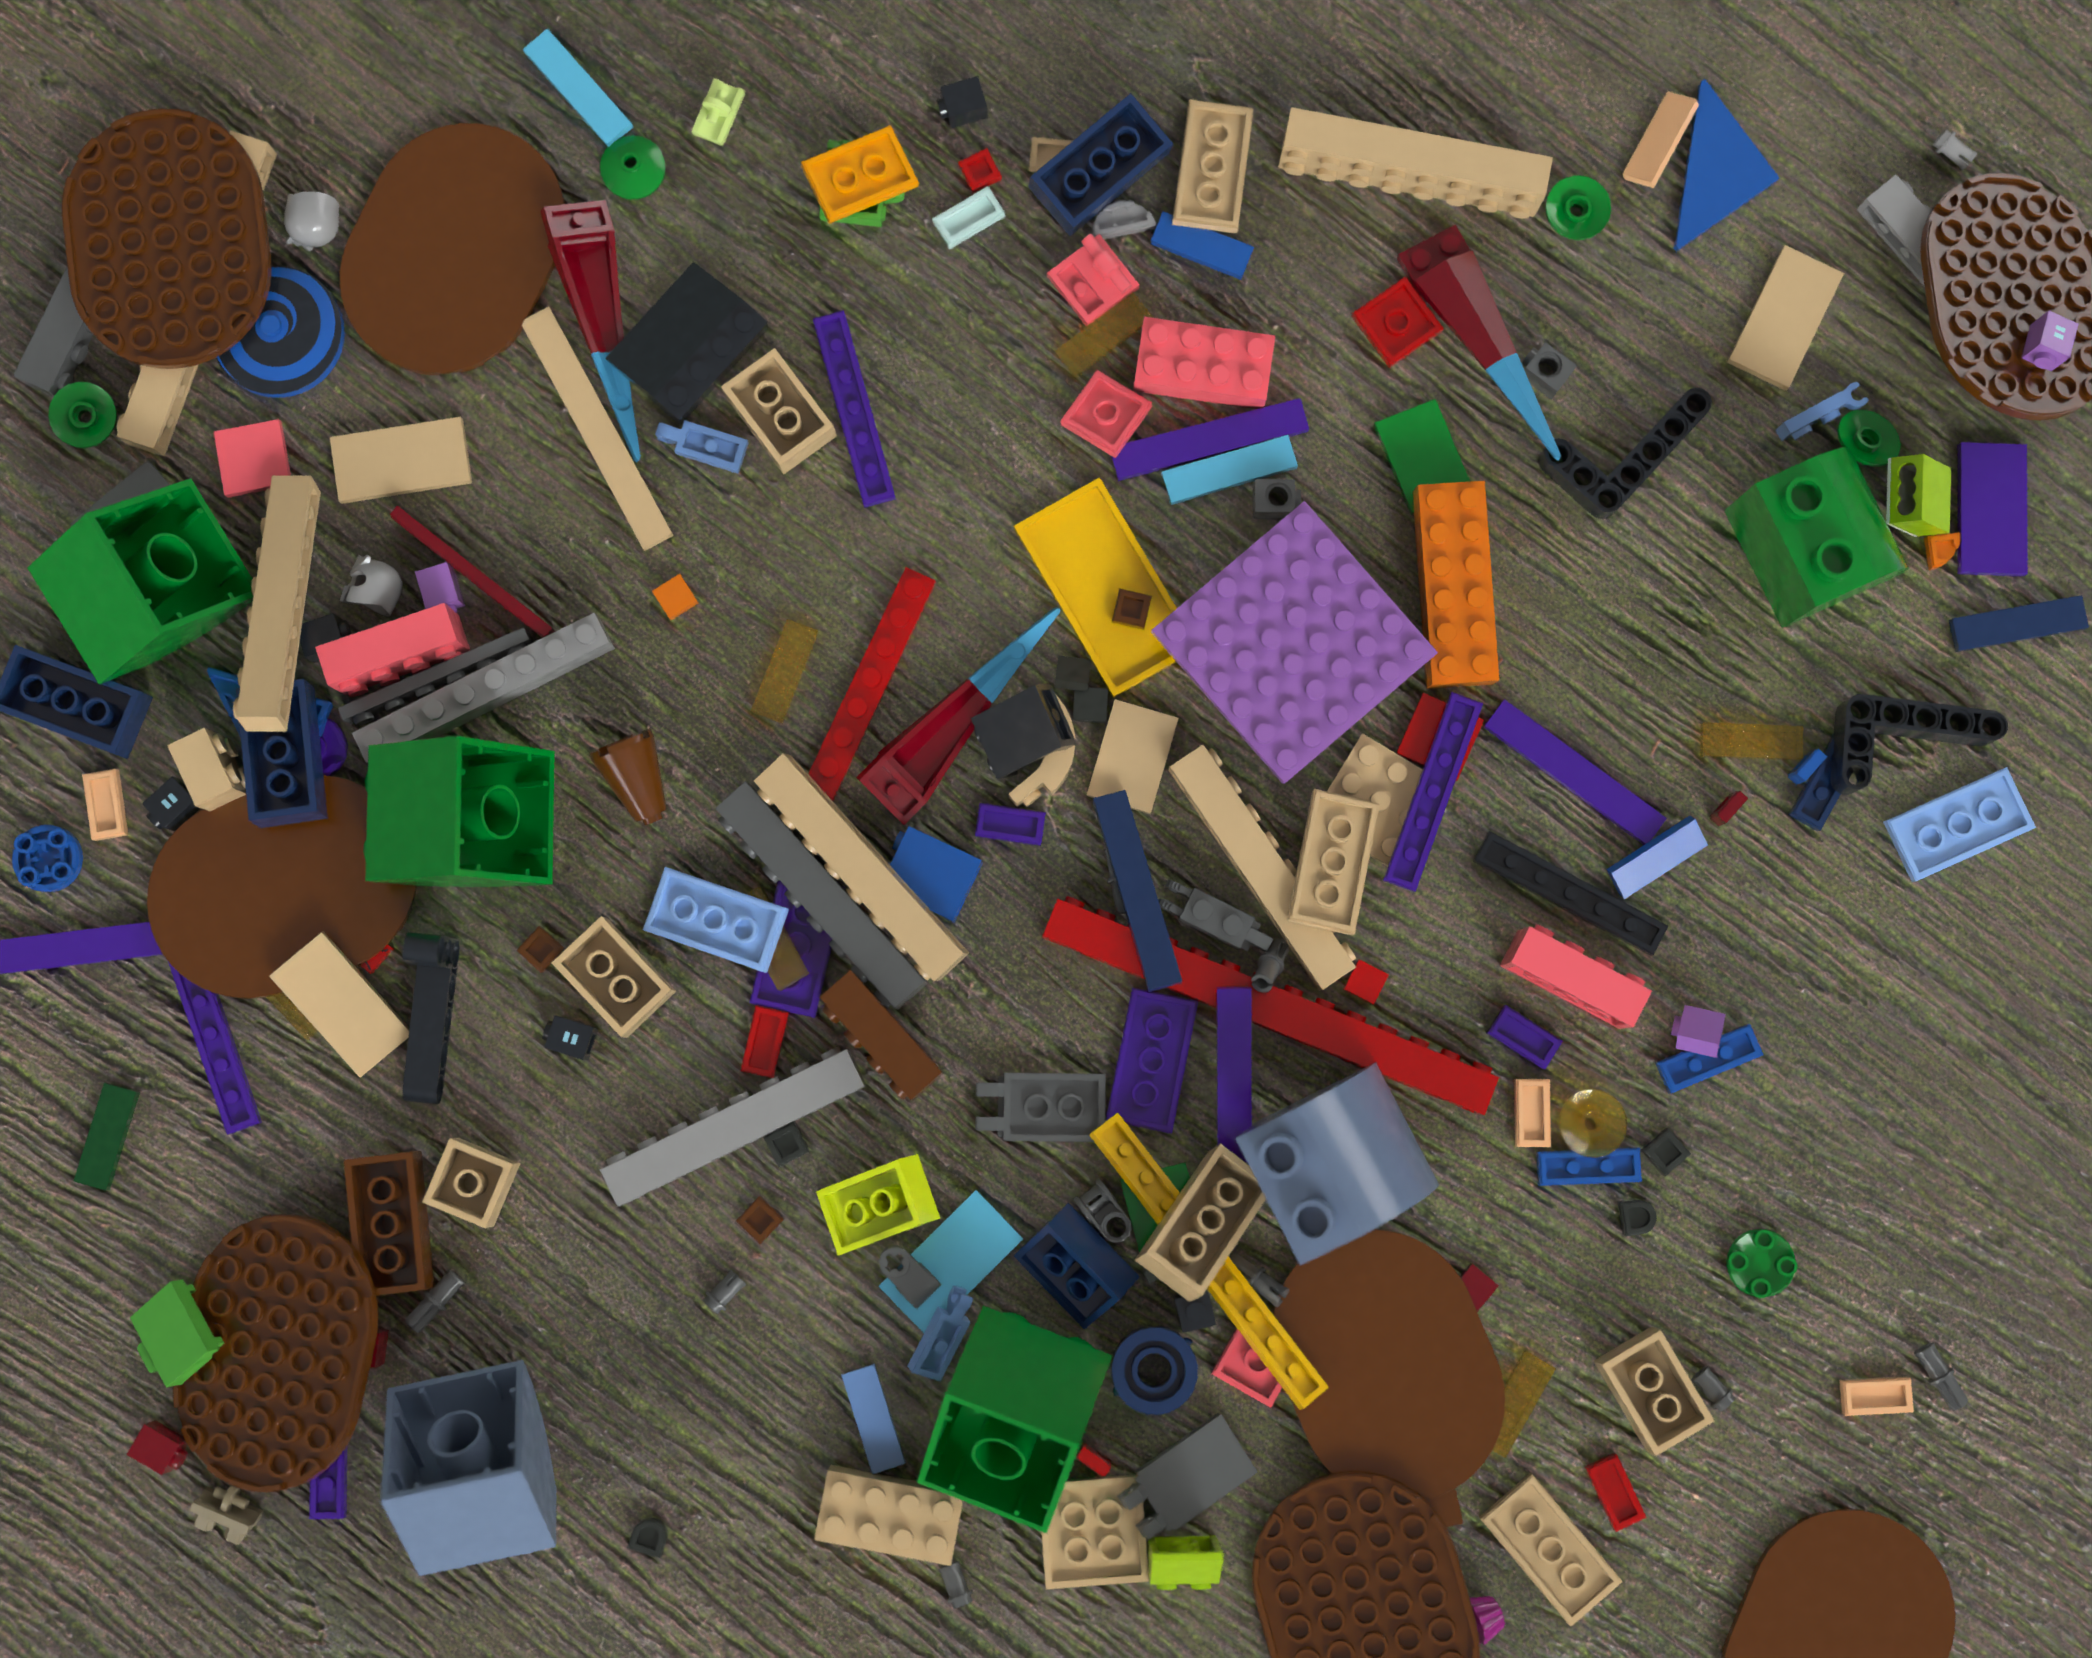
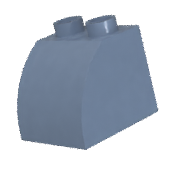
M1376 1062L1255 1122L1236 1137L1300 1265L1372 1231L1417 1204L1439 1186Z
M523 1360L387 1388L380 1501L419 1576L556 1547V1485L551 1454L539 1403Z

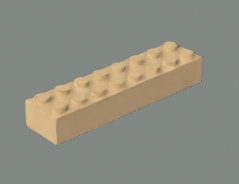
M1291 107L1278 168L1285 169V172L1291 175L1312 174L1317 175L1318 179L1327 182H1333L1338 179L1348 181L1350 185L1358 188H1366L1368 185L1380 187L1382 191L1390 194L1406 192L1413 194L1415 198L1421 200L1437 198L1445 200L1447 204L1452 206L1474 205L1484 212L1500 210L1510 212V215L1513 217L1524 219L1529 216H1535L1546 196L1553 157Z

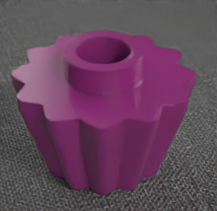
M1471 1597L1470 1600L1479 1632V1642L1485 1645L1504 1628V1615L1498 1602L1493 1597Z

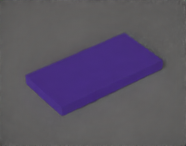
M1961 442L1957 445V532H1960L1961 535L1960 545L1957 549V574L2025 576L2028 574L2027 444Z
M779 880L773 904L788 908L789 911L767 973L759 970L756 972L749 1003L816 1018L832 950L829 942L833 939L825 930L821 933L816 931L806 919L810 913L802 905L797 909L784 895L788 889Z
M1132 987L1106 1115L1107 1121L1119 1113L1127 1125L1172 1134L1198 1001L1152 991L1148 992L1147 990Z

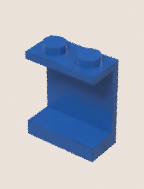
M908 826L905 833L900 831L892 847L896 853L889 864L932 912L955 923L983 862L968 853Z

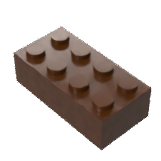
M848 971L820 996V999L825 1003L820 1007L821 1010L833 1023L837 1024L839 1021L843 1023L847 1028L843 1033L844 1036L856 1049H860L863 1046L870 1054L866 1058L868 1063L878 1074L886 1072L893 1081L888 1085L901 1100H904L906 1097L910 1100H915L944 1074L853 971Z
M412 1151L344 1160L351 1244L358 1251L368 1268L375 1287L376 1296L426 1290L434 1287L427 1204L423 1203L426 1193L422 1152Z

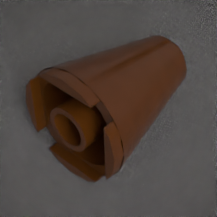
M651 728L641 731L642 733L636 736L630 735L598 749L599 752L593 751L589 753L591 761L634 821L642 820L644 825L662 819L661 812L667 809L655 738Z

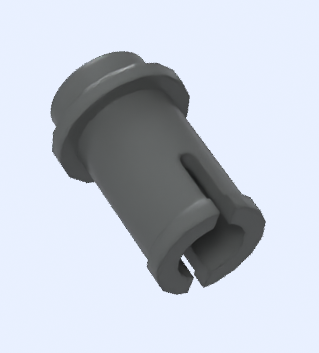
M730 1270L711 1292L708 1290L705 1292L707 1296L703 1301L718 1314L721 1310L725 1311L727 1309L725 1307L726 1304L743 1286L745 1287L746 1283L735 1272Z
M1709 1366L1702 1368L1692 1377V1382L1711 1401L1710 1406L1712 1408H1717L1721 1412L1735 1401V1397L1732 1395L1733 1390L1731 1388L1727 1389L1710 1370Z
M959 1561L951 1563V1566L945 1565L938 1569L949 1595L947 1602L952 1603L954 1609L973 1601L971 1597L973 1590L968 1589Z

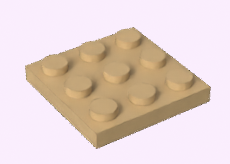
M1362 733L1327 792L1380 804L1370 856L1388 867L1423 769Z
M1137 1475L1066 1480L1047 1534L1042 1532L1046 1589L1149 1582L1146 1537H1142L1135 1526L1144 1519L1143 1502L1128 1510V1508L1123 1507L1117 1497L1121 1492L1136 1483L1134 1478Z

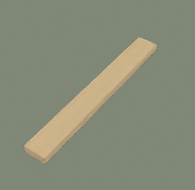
M550 307L520 321L643 550L646 551L674 536Z

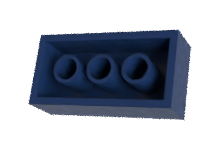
M1130 93L1030 176L1028 187L1066 233L1072 236L1103 210L1106 205H1109L1170 153L1173 143Z
M17 645L14 646L0 679L1 712L126 759L129 758L153 697L111 680L99 685L94 675L90 672Z
M305 679L294 680L287 732L246 731L239 722L248 818L250 822L259 828L328 818L315 688ZM236 688L237 698H239L240 688Z

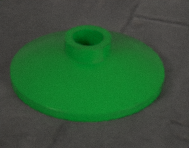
M630 135L617 139L606 148L600 161V173L604 184L613 194L623 199L637 200L651 195L659 188L665 176L666 165L662 152L655 143L641 136ZM630 159L637 161L636 165L632 168L625 166L626 162Z
M1581 175L1566 177L1556 183L1549 192L1545 204L1546 217L1551 227L1561 236L1571 240H1586L1599 234L1607 225L1611 215L1610 197L1605 188L1590 177ZM1573 207L1580 209L1581 215H1572L1570 209Z
M74 382L64 386L55 394L49 406L48 417L53 432L61 441L76 448H91L101 444L112 434L117 421V410L112 397L100 386L89 382ZM89 411L91 419L89 422L83 423L81 416L84 412Z
M1854 410L1847 413L1838 424L1837 435L1841 446L1849 447L1855 460L1862 464L1873 467L1888 465V458L1897 457L1900 452L1901 442L1896 429L1887 419L1875 412Z

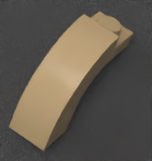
M1057 697L1059 704L1062 708V711L1065 715V718L1068 722V725L1075 738L1074 727L1070 715L1064 704ZM1075 745L1066 750L1055 751L1045 756L1039 768L1008 794L1010 800L1017 808L1022 803L1029 806L1042 795L1039 791L1041 787H1044L1051 796L1061 787L1070 772L1074 759Z

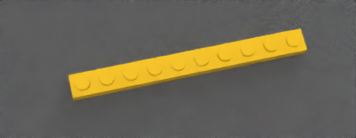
M1117 1113L1089 1135L1159 1225L1180 1193L1120 1114ZM1228 1256L1207 1290L1298 1409H1304L1329 1387Z

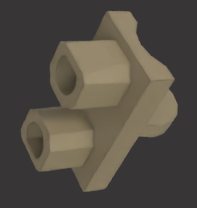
M231 1485L228 1491L218 1486L215 1490L206 1487L201 1496L192 1502L189 1511L195 1513L194 1527L203 1531H211L217 1523L227 1527L224 1533L225 1540L238 1545L261 1519L263 1510L249 1505L248 1499L239 1496L241 1489Z

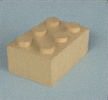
M775 348L721 386L727 400L783 474L790 471L837 436L833 424Z
M603 916L598 918L552 962L557 970L620 1037L628 1038L676 992L613 923Z
M1651 1326L1594 1360L1595 1365L1645 1450L1650 1454L1657 1456L1714 1422L1713 1417L1660 1329Z

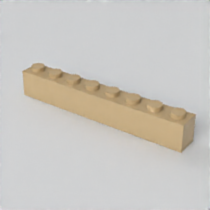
M272 476L270 488H267L265 491L266 518H262L260 524L263 537L262 545L256 551L258 571L257 577H253L251 584L254 596L253 605L247 611L249 632L248 637H244L242 644L245 656L244 665L238 671L240 692L239 698H236L233 704L234 717L238 719L246 731L287 732L321 494L312 476Z
M1201 745L1171 765L1168 771L1286 944H1288L1314 985L1321 991L1356 968L1352 962L1356 957L1347 943H1339L1333 934L1334 931L1287 921L1297 870L1289 859L1282 860L1276 851L1280 846L1274 836L1269 831L1266 833L1262 831L1257 823L1261 819L1250 803L1245 806L1238 794L1242 791L1232 776L1226 778L1219 768L1223 763L1217 753L1212 748L1207 750L1204 745Z
M782 753L754 780L760 788L757 791L759 796L768 805L775 804L782 812L779 817L783 823L792 831L796 828L803 835V845L813 855L817 853L821 855L827 862L824 865L827 872L834 879L839 880L841 878L848 885L849 888L846 890L848 895L858 905L862 903L866 905L872 912L869 915L872 922L879 929L883 930L886 928L893 935L894 938L891 940L893 945L903 955L910 954L917 962L914 968L924 979L941 980L969 954L967 949L895 872L884 857L791 755Z

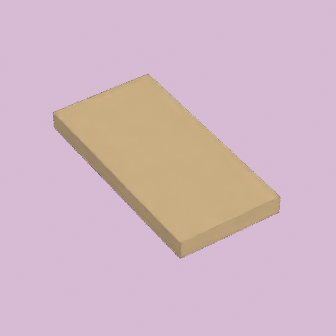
M1189 99L1172 225L1237 234L1254 108Z
M1784 245L1727 363L1785 391L1789 389L1844 273Z
M461 417L330 437L338 501L341 504L472 483L464 422Z
M1318 789L1312 791L1287 921L1351 936L1355 934L1380 806L1379 803Z
M324 931L269 975L360 1078L409 1038L410 1028Z
M1531 1473L1479 1517L1570 1626H1573L1623 1582Z

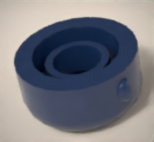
M1156 1325L1140 1327L1128 1333L1116 1347L1112 1358L1113 1395H1119L1128 1406L1138 1412L1149 1415L1170 1413L1181 1407L1194 1391L1198 1378L1196 1356L1190 1347L1192 1340L1188 1337L1183 1338L1170 1328ZM1151 1353L1165 1356L1170 1363V1374L1159 1385H1148L1138 1376L1139 1362L1144 1356Z

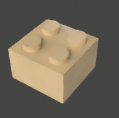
M202 728L167 745L196 807L212 811L246 795L244 768H239L235 756L238 755V752L229 737L225 738L219 733Z
M449 1138L423 1203L483 1228L494 1227L520 1163L461 1138Z

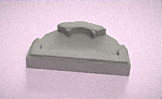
M1131 200L1116 201L1103 208V211L1097 216L1093 224L1092 231L1094 237L1100 234L1103 239H1109L1156 229L1157 224L1152 213L1146 211L1142 206L1135 204V202Z

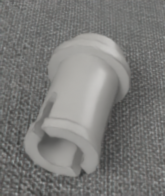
M1946 129L1933 143V146L1937 148L1935 152L1937 154L1942 152L1958 165L1961 170H1964L1969 165L1965 158L1972 162L1977 153L1955 137V131L1949 132Z

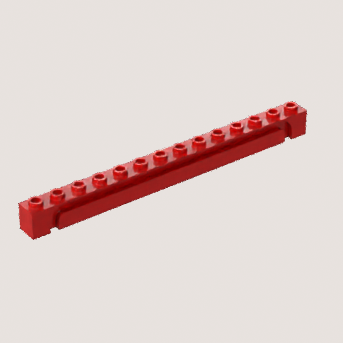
M1066 896L1064 901L1057 899L1043 933V939L1077 951L1080 954L1145 980L1129 924L1124 926L1115 922V915L1101 909H1097L1096 913L1083 909L1085 903L1072 897ZM1169 937L1182 983L1166 987L1167 989L1217 1009V987H1251L1253 1024L1361 1068L1376 1062L1383 1077L1454 1104L1477 1115H1485L1499 1077L1491 1074L1493 1068L1473 1061L1472 1066L1460 1062L1461 1055L1442 1048L1440 1053L1428 1049L1429 1042L1415 1036H1410L1409 1041L1396 1036L1398 1030L1388 1025L1379 1023L1376 1028L1366 1024L1367 1017L1348 1010L1346 1015L1334 1011L1335 1004L1316 997L1315 1002L1302 998L1304 992L1289 985H1285L1283 990L1273 986L1268 992H1259L1252 986V977L1239 972L1241 966L1222 959L1221 964L1208 960L1209 953L1195 947H1191L1190 951H1186L1177 947L1179 941Z

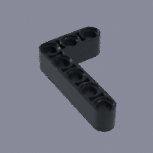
M1696 387L1688 390L1608 477L1570 442L1560 438L1554 440L1559 452L1563 456V463L1553 462L1549 457V451L1545 447L1539 455V467L1592 516L1597 519L1609 518L1709 412L1712 405L1711 396L1702 388ZM1687 400L1695 401L1699 405L1700 411L1696 413L1689 410L1686 404ZM1665 424L1674 425L1677 428L1678 436L1669 435L1665 431ZM1643 448L1653 449L1656 454V460L1647 459L1643 455ZM1621 471L1630 472L1634 477V483H1625L1621 479ZM1574 473L1584 474L1587 477L1588 485L1582 486L1577 484L1573 477ZM1603 494L1610 497L1612 507H1603L1599 503L1598 496Z
M1856 694L1842 702L1835 712L1831 784L1834 790L1843 795H1851L1868 786L1872 778L1875 733L1971 746H1986L2005 736L2008 730V722L2004 715L1993 710ZM1851 705L1859 709L1860 719L1852 715ZM1884 709L1892 714L1893 723L1885 719ZM1917 714L1922 715L1926 720L1925 727L1918 723ZM1950 718L1957 722L1958 731H1955L1950 726ZM1983 722L1987 723L1991 728V735L1984 732ZM1849 737L1857 741L1858 752L1850 748L1848 743ZM1847 770L1853 772L1856 776L1855 785L1848 781L1846 777Z
M407 932L404 939L403 961L407 964L417 965L402 1090L403 1100L407 1102L439 1104L442 1099L460 947L458 939L444 935Z

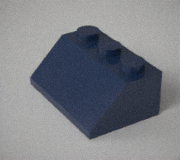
M1069 1203L1056 1213L1014 1255L1023 1267L1084 1330L1118 1302L1140 1277Z

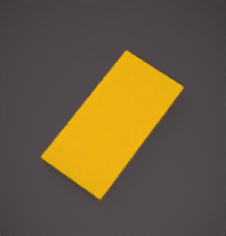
M1100 477L1014 525L1015 532L1113 698L1176 662L1151 633V630L1175 611L1177 607ZM1119 589L1152 596L1144 630L1112 623Z

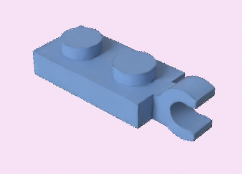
M1858 382L1851 383L1843 391L1785 421L1775 431L1781 441L1791 436L1796 441L1813 431L1811 425L1820 420L1823 425L1841 416L1839 410L1844 407L1850 410H1858L1868 402V398L1865 397L1860 401L1854 400L1851 392L1860 385Z
M684 420L682 429L659 422L655 436H658L657 440L676 444L675 454L739 474L749 444L746 439Z
M954 1285L948 1296L947 1309L937 1307L908 1364V1368L912 1373L941 1382L971 1323L964 1316L973 1301L972 1297L965 1295L966 1289Z

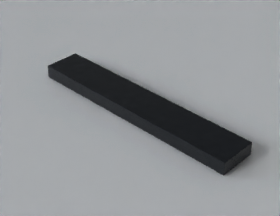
M1491 831L1485 836L1473 859V862L1650 956L1654 955L1668 928V925Z

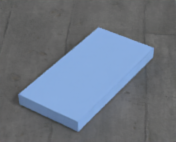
M2007 767L1883 822L1911 882L1923 879L2036 828Z
M665 867L643 930L767 973L789 909Z

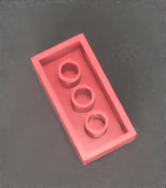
M1144 317L1133 391L1252 409L1264 408L1267 399L1275 335Z
M445 603L315 647L327 685L344 695L348 694L349 697L363 695L368 692V687L379 683L381 686L392 685L400 681V676L411 672L412 675L431 668L432 665L445 662L470 651L459 615Z
M1536 924L1534 928L1529 926L1517 931L1500 964L1502 968L1618 1029L1635 1026L1652 990L1644 987L1645 981L1631 973L1622 975L1614 971L1615 965L1601 957H1596L1594 960L1583 954L1584 948L1567 940L1564 944L1553 939L1554 933L1543 926Z

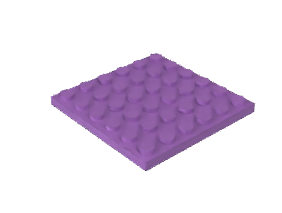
M1305 501L1151 630L1155 638L1283 785L1438 653Z

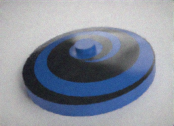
M271 266V283L268 297L257 321L236 345L216 357V360L223 371L234 382L254 394L282 398L306 392L323 381L339 360L345 337V326L341 309L329 290L312 275L296 268Z

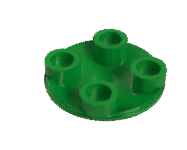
M1753 1229L1738 1236L1731 1244L1726 1259L1727 1271L1735 1286L1742 1292L1758 1298L1770 1297L1783 1291L1790 1284L1798 1268L1790 1244L1778 1233L1767 1229Z

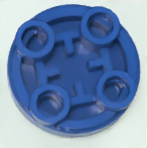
M54 825L36 826L18 835L14 841L12 865L18 881L24 886L41 892H56L69 886L81 871L83 864L81 845L77 838L64 828Z

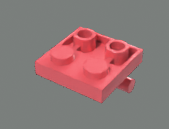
M1092 234L1086 236L1081 242L1084 246L1047 272L1049 280L1086 327L1090 326L1139 289V283L1100 234L1096 237Z

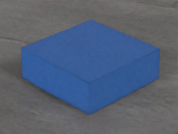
M1820 749L1808 752L1788 774V778L1796 785L1805 782L1828 756Z

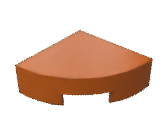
M1960 532L1931 535L1924 538L1928 570H1934L1943 566L1954 556L1960 545Z

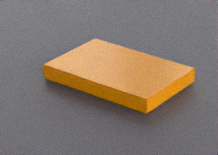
M891 125L801 162L803 172L829 224L919 186V181Z

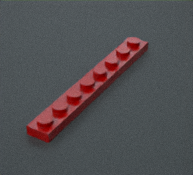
M907 567L903 571L808 773L833 802L936 585V580Z

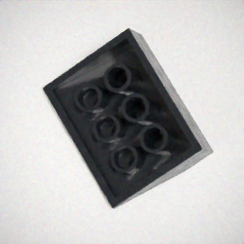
M692 262L605 359L681 426L684 420L692 414L768 330V322L742 298L695 262Z

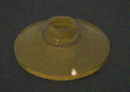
M1596 1089L1583 1090L1571 1096L1563 1105L1559 1115V1130L1564 1142L1577 1154L1593 1158L1602 1157L1615 1151L1623 1142L1627 1131V1117L1620 1102L1611 1094ZM1588 1117H1592L1596 1121V1126L1593 1130H1588L1585 1126V1120Z

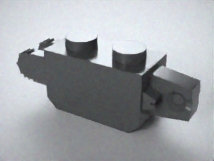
M1168 879L1165 886L1171 892L1188 898L1184 909L1169 900L1159 898L1158 901L1161 909L1179 917L1178 921L1236 950L1241 948L1248 951L1252 945L1262 951H1268L1273 938L1258 931L1261 924L1254 921L1255 917L1196 888L1191 890Z

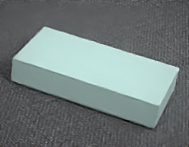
M989 186L934 217L932 221L950 250L1004 218L1005 212Z

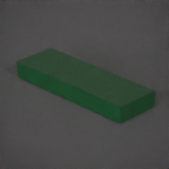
M104 1083L73 1182L105 1191L110 1190L140 1095L139 1091Z

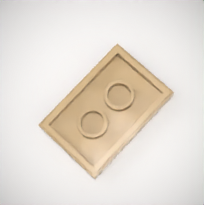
M1115 699L1087 796L1095 798L1126 790L1131 809L1151 814L1179 718Z

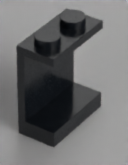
M1051 683L1034 685L971 718L974 724L975 736L982 743L988 757V766L997 779L1015 776L1018 774L1017 770L1052 752L1066 750L1077 744Z

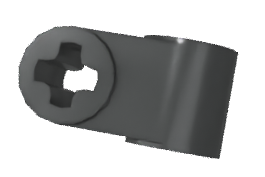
M1097 1178L1095 1185L1082 1196H1075L1073 1198L1089 1221L1095 1224L1107 1240L1114 1243L1122 1242L1130 1235L1132 1229L1131 1221L1100 1178ZM1099 1194L1102 1195V1197L1098 1199L1095 1203H1093L1091 1206L1088 1205ZM1113 1217H1120L1126 1223V1231L1120 1237L1111 1236L1107 1231V1222Z
M890 1245L880 1254L879 1265L883 1274L888 1277L896 1286V1289L916 1309L942 1285L924 1265L918 1263L902 1246ZM890 1253L893 1256L900 1253L903 1256L901 1258L902 1268L898 1269L895 1266L891 1269L887 1268L889 1260L886 1256Z

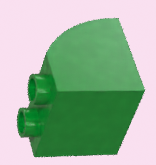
M1842 447L1819 454L1755 483L1724 510L1781 628H1785L1881 584L1909 569L1849 447Z
M191 478L85 513L27 567L99 685L148 666L182 648L238 613L253 602L254 598L251 587L253 578Z
M462 736L369 745L368 771L365 777V788L367 791V835L363 848L366 860L365 881L442 887L553 885L555 751Z
M983 1305L946 1390L917 1483L1047 1534L1112 1355L1095 1349L1090 1343L1081 1338H1066L1030 1324L1027 1319L1019 1314L1012 1312L1002 1313Z

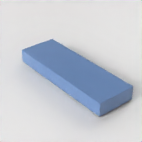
M875 1363L843 1373L841 1376L872 1474L905 1464L906 1461Z

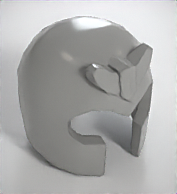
M320 192L288 194L284 213V224L289 235L286 239V244L302 245L307 251H311L313 247L324 246L333 240L339 226V203L336 199Z
M358 555L350 571L352 580L349 585L344 586L340 602L364 605L380 615L391 616L402 593L403 583L400 575L395 568L382 561L371 559L369 555L364 557Z

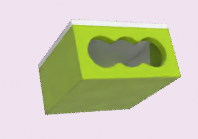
M1925 454L1888 458L1886 523L1914 537L1950 533L1951 468Z

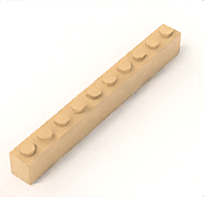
M230 131V134L243 146L258 171L262 189L264 190L277 153L268 142ZM140 365L141 371L137 382L132 384L128 393L129 403L125 414L123 413L118 419V433L116 437L128 445L165 457L198 365L177 369H160Z

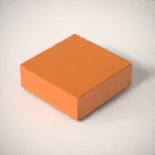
M681 574L676 575L652 591L670 620H673L699 603Z

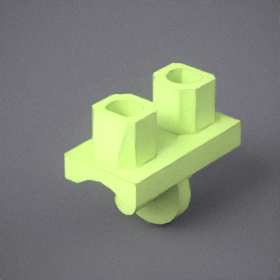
M714 78L702 103V108L693 126L692 134L723 146L745 96V90L727 85Z

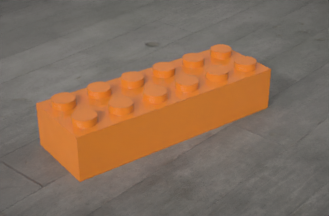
M1485 481L1418 485L1413 490L1422 633L1438 652L1425 664L1426 689L1493 685L1499 681Z

